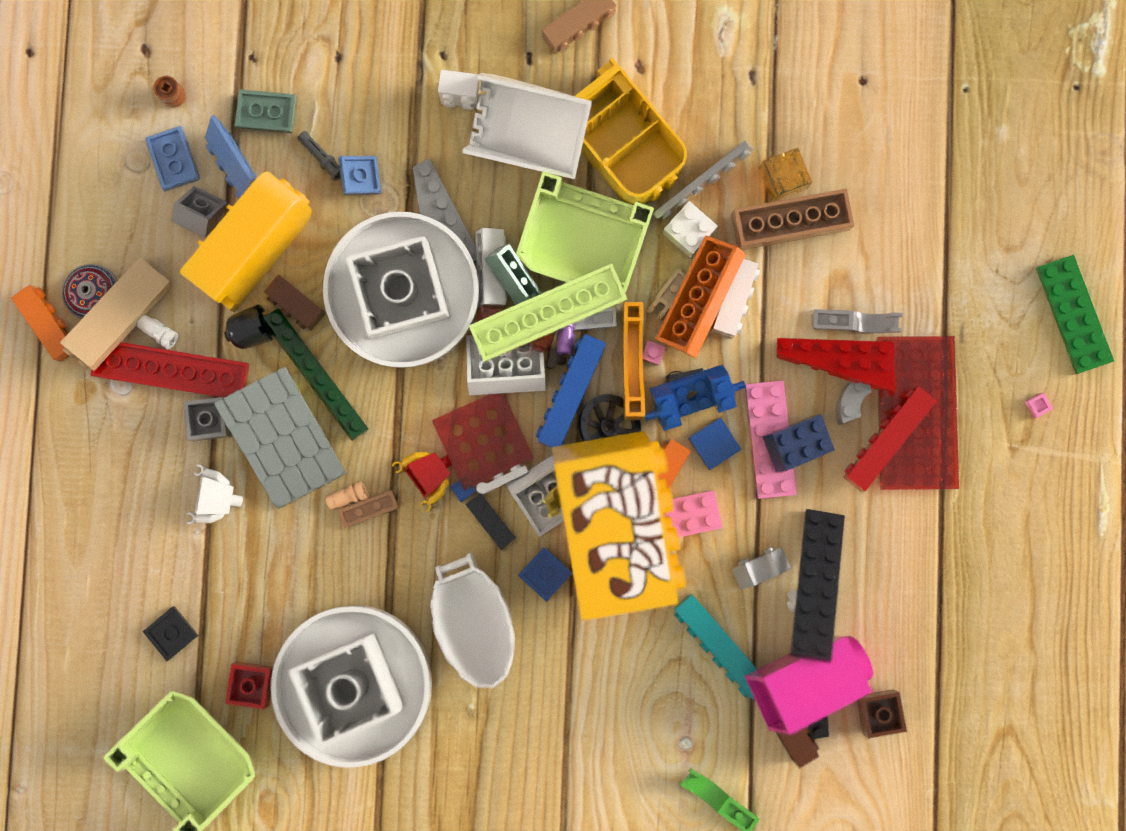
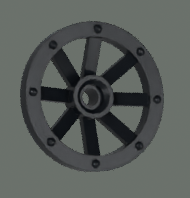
M603 394L593 398L583 407L579 416L578 428L580 437L584 442L598 439L601 436L607 438L617 436L616 434L624 435L641 432L640 420H631L632 429L620 428L618 424L624 421V414L616 419L612 417L616 405L624 410L623 398L613 394ZM609 402L606 418L602 413L599 403ZM592 408L599 422L588 418ZM587 425L597 429V432L591 437Z

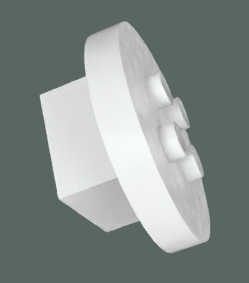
M389 212L371 217L359 223L338 242L325 269L323 298L328 318L334 330L354 352L365 359L385 366L416 367L443 357L453 350L465 337L478 309L479 280L469 251L457 235L448 227L421 214Z
M362 605L336 607L319 613L302 623L282 646L273 668L271 680L273 708L286 736L297 748L311 758L338 767L371 765L384 760L401 749L422 723L432 692L430 663L423 645L414 632L394 615L374 607Z

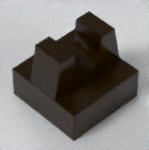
M550 348L545 368L553 370L555 365L564 366L566 357L558 355L557 349Z

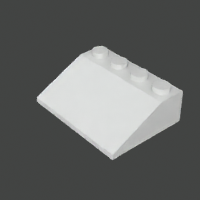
M473 335L466 336L469 395L546 391L542 337L484 362Z
M553 455L528 470V473L506 484L539 537L564 522L562 506L559 509L560 513L550 518L547 505L543 502L548 493L558 485Z

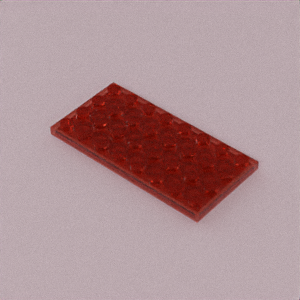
M955 336L877 337V341L894 342L896 390L895 395L888 394V391L878 388L879 431L882 429L880 427L881 423L893 415L892 409L898 403L901 404L905 400L903 396L910 388L913 389L919 386L937 400L880 472V490L959 489Z

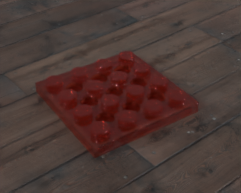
M504 393L489 394L432 420V424L463 491L491 479L497 474L504 473L518 464L534 459ZM495 410L497 418L494 420L489 419L487 411ZM473 417L478 418L480 421V425L476 428L469 424V420ZM455 425L461 426L463 429L462 434L454 435L452 427ZM503 427L505 435L503 437L496 436L495 428ZM479 435H486L488 443L485 445L479 444L477 437ZM464 442L471 446V450L468 453H463L460 450V445ZM505 444L512 445V454H505L503 452ZM493 452L496 455V460L488 462L485 458L486 453ZM470 460L478 462L479 467L477 470L469 469L468 462Z

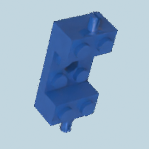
M722 364L650 388L655 410L645 413V419L648 421L658 418L663 431L681 426L680 417L715 406L718 413L737 407L735 391L746 388L744 381L732 384L729 373ZM690 391L696 392L693 397H687V394Z

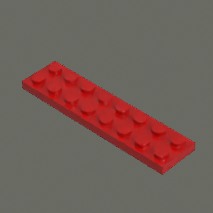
M120 342L95 371L91 369L90 376L225 398L246 386L250 364Z

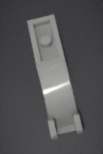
M814 309L813 329L861 333H901L902 328H898L899 317H902V313L866 314L846 310Z

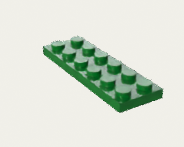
M1071 255L1037 267V273L1075 373L1079 374L1114 362L1075 256Z

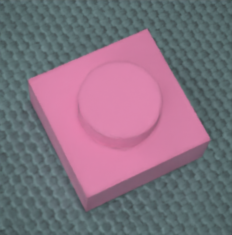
M647 341L643 351V360L659 366L665 347Z

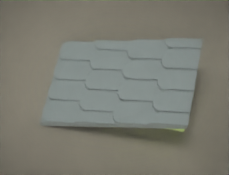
M286 367L214 403L277 509L347 474Z

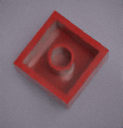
M243 662L231 664L225 704L259 709L267 708L270 705L271 680L274 667Z

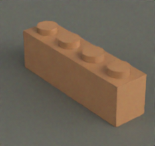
M583 0L543 28L542 37L555 54L559 51L563 52L574 40L579 41L583 38L584 33L596 29L601 21L610 19L615 14L616 4L613 0Z

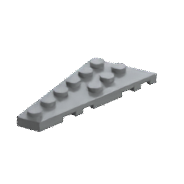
M747 141L742 142L653 212L654 216L657 219L663 218L665 220L673 214V209L677 206L679 208L682 207L692 195L696 196L707 184L717 182L721 178L720 175L722 173H728L735 168L737 162L748 158L751 152L755 150L753 146Z
M430 159L414 166L413 173L420 214L442 223L455 233L463 242L475 263L476 246Z

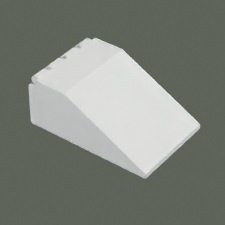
M486 73L477 74L476 79L481 80L480 90L486 91V95L479 93L476 109L483 112H475L472 128L479 129V132H471L469 145L463 148L462 153L575 179L592 101L511 78Z

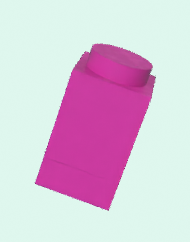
M834 636L831 663L793 657L789 653L744 677L768 729L791 735L871 693L872 690L868 680L873 677V668L866 651L854 637Z

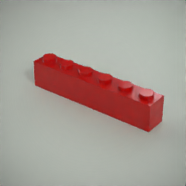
M921 387L910 388L904 394L905 400L901 404L898 403L892 409L893 415L881 423L880 427L882 429L878 434L874 433L869 438L868 442L870 444L866 449L862 448L856 455L858 459L855 463H850L844 470L846 474L843 478L860 492H865L937 402L935 398Z

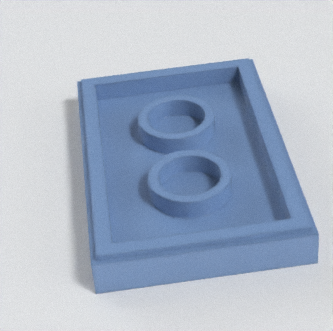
M182 126L145 138L164 192L200 180Z

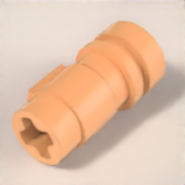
M362 481L326 496V502L330 510L341 509L351 505L352 502L357 503L360 500L368 499V493Z

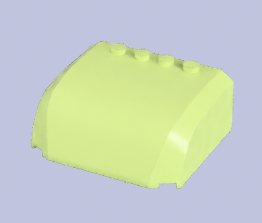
M542 172L516 255L531 271L567 283L612 263L623 290L626 292L654 208L635 202V205H631L564 183L561 177Z
M171 691L103 757L116 772L127 769L179 823L173 831H203L255 777L249 754L193 697Z

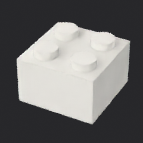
M441 70L438 87L441 104L449 108L460 106L465 110L476 108L479 93L481 94V82L479 79H476L477 74Z
M689 201L664 228L662 234L691 259L698 251L705 235L711 236L718 226Z

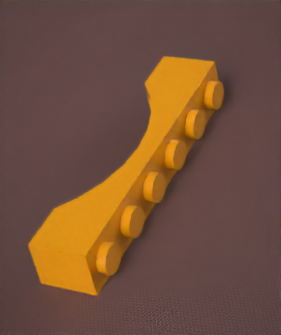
M624 302L622 307L624 420H643L645 417L643 302Z

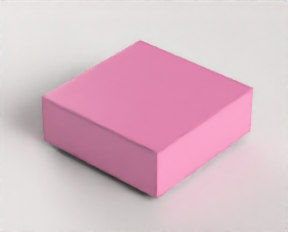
M1044 392L1025 402L1034 419L1053 409Z

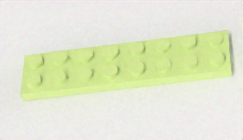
M611 263L471 324L469 328L483 361L486 362L628 299Z

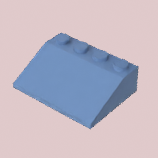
M213 115L210 118L205 135L208 143L206 148L211 155L215 154L218 160L215 161L221 171L225 170L227 174L225 179L231 187L234 186L237 192H235V195L239 200L256 180L257 176L230 132Z

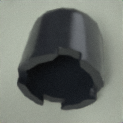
M257 304L230 316L226 321V331L224 332L226 340L239 349H248L273 340L271 337L273 335L262 322V317L264 316L262 312H265V309L260 304Z

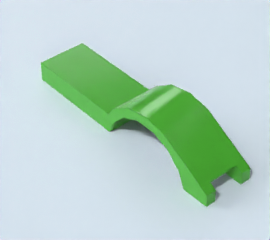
M692 768L689 769L690 773L679 783L683 788L696 794L717 813L742 831L753 830L760 820L758 816L730 797L708 778Z

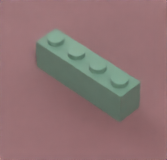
M510 244L495 249L485 258V261L515 305L542 294Z

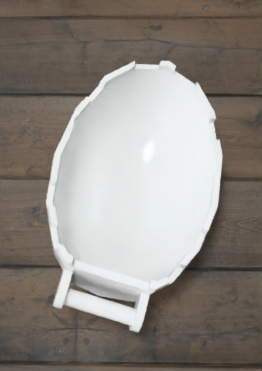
M470 552L466 557L444 566L438 565L435 567L439 580L435 582L433 587V598L430 607L433 617L432 624L435 636L446 660L451 666H454L459 676L475 687L494 688L507 677L511 667L515 635L510 609L501 590L487 574L478 569L475 557ZM467 564L470 565L469 569L445 577L444 573Z

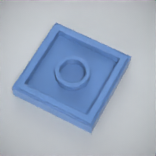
M340 156L338 158L343 195H376L381 193L376 156Z

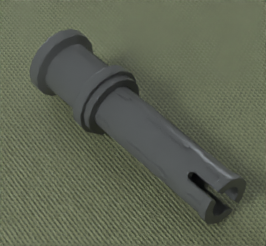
M307 131L301 132L297 140L320 162V168L326 170L331 175L333 181L340 179V168L335 162V158L328 155Z

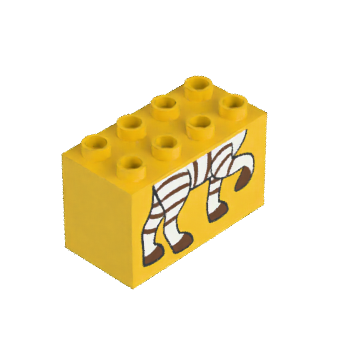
M645 431L552 447L582 621L678 604L676 590L686 589L683 567L679 565L677 554H670L672 551L680 550L677 529L672 524L671 516L664 517V513L673 512L674 508L670 488H667L664 478L658 479V474L667 472L664 449L660 448L659 441L650 442Z

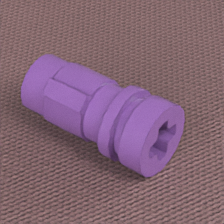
M574 323L558 330V354H572L573 346H575Z

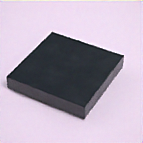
M172 606L143 631L166 661L171 660L199 636L175 606Z

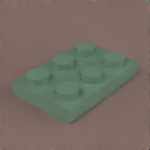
M239 90L235 127L238 129L293 133L296 95Z

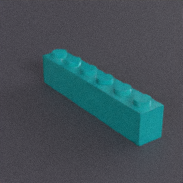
M689 594L673 608L676 612L674 616L681 624L683 622L687 624L689 628L686 630L693 638L697 636L700 639L701 643L699 645L706 653L709 651L712 653L714 663L719 668L722 666L725 668L727 678L732 683L735 681L738 683L740 693L745 698L749 696L753 700L754 696L744 676L758 669L693 594Z

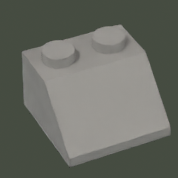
M194 186L174 203L171 221L200 236L206 237L216 228L228 202Z

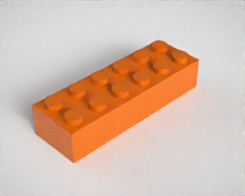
M705 235L657 334V341L693 358L697 357L746 255L739 247Z

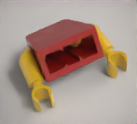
M414 452L402 459V462H394L392 464L393 467L398 464L400 465V470L395 473H403L405 470L426 499L420 503V507L423 503H427L429 508L425 512L431 510L432 503L435 504L445 494L450 475L447 468L453 465L452 458L449 455H445L440 459L436 453Z

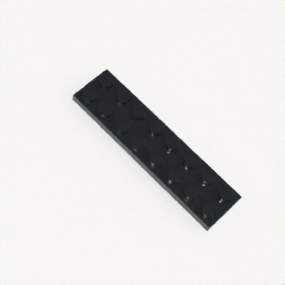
M806 509L790 656L831 663L845 515Z

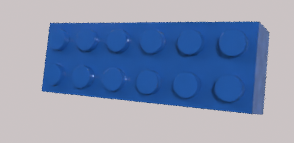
M584 334L583 338L579 337L575 346L576 355H571L567 364V368H569L568 373L564 372L560 379V391L556 390L552 397V403H554L552 409L548 408L544 415V420H546L544 427L540 425L536 433L538 443L551 449L563 444L604 352L605 342L587 334Z

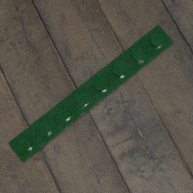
M279 308L263 316L262 322L351 441L366 433L368 427Z

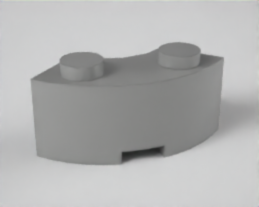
M850 382L844 387L836 404L838 425L861 417V402L865 396L872 392L870 385Z
M772 546L763 550L762 555L750 560L747 557L737 561L738 565L732 568L740 590L755 586L791 569L782 547L774 549Z

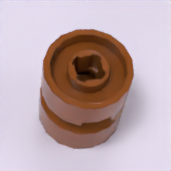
M161 76L155 81V95L166 106L176 108L184 103L186 98L185 91L173 77Z

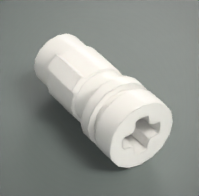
M143 315L137 323V328L141 329L151 338L156 339V342L166 349L172 348L178 340V333L169 327H164V324L155 318Z

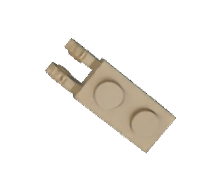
M677 268L647 310L651 314L656 309L658 303L665 306L657 315V320L660 321L666 312L670 310L686 276L683 271Z

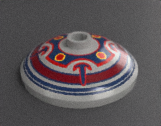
M81 265L72 270L63 283V302L70 313L82 319L117 282V279L110 270L101 265ZM88 287V292L84 293V288Z

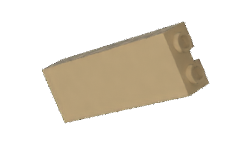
M139 257L60 342L64 346L62 350L71 358L73 355L80 360L77 363L86 370L90 367L95 371L132 331L139 319L146 315L168 292L172 284Z

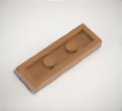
M393 490L337 511L345 529L398 509L399 506Z

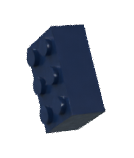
M821 414L807 417L762 436L776 472L788 471L835 450Z

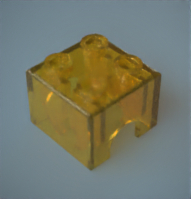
M799 148L763 160L759 166L772 202L778 201L790 193L796 191L799 193L807 190L812 184Z

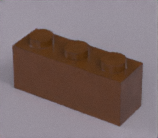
M279 274L264 291L268 295L266 299L274 306L278 303L283 307L281 311L289 318L291 316L297 319L295 323L303 330L306 327L312 330L326 314Z

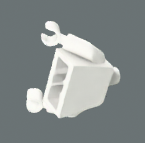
M196 465L201 468V472L199 474L194 473V475L201 478L195 512L186 514L192 515L193 520L186 521L187 524L196 522L212 523L222 519L225 514H229L230 506L241 507L243 496L232 494L233 487L230 486V482L218 471L208 469L202 465Z

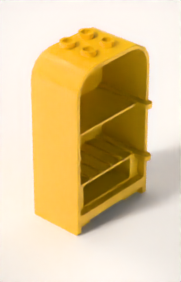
M612 57L609 62L597 70V79L575 95V97L592 101L581 152L622 202L635 205V202L645 205L651 200L655 202L659 199L664 189L670 190L676 185V180L681 175L686 162L687 149L678 135Z
M270 172L261 174L233 207L228 204L227 208L230 211L206 240L202 242L199 239L197 243L201 246L183 266L180 273L218 303L221 302L229 310L235 312L305 227L312 214V209L308 205L310 201L299 190L295 191L285 179L281 178L279 180Z

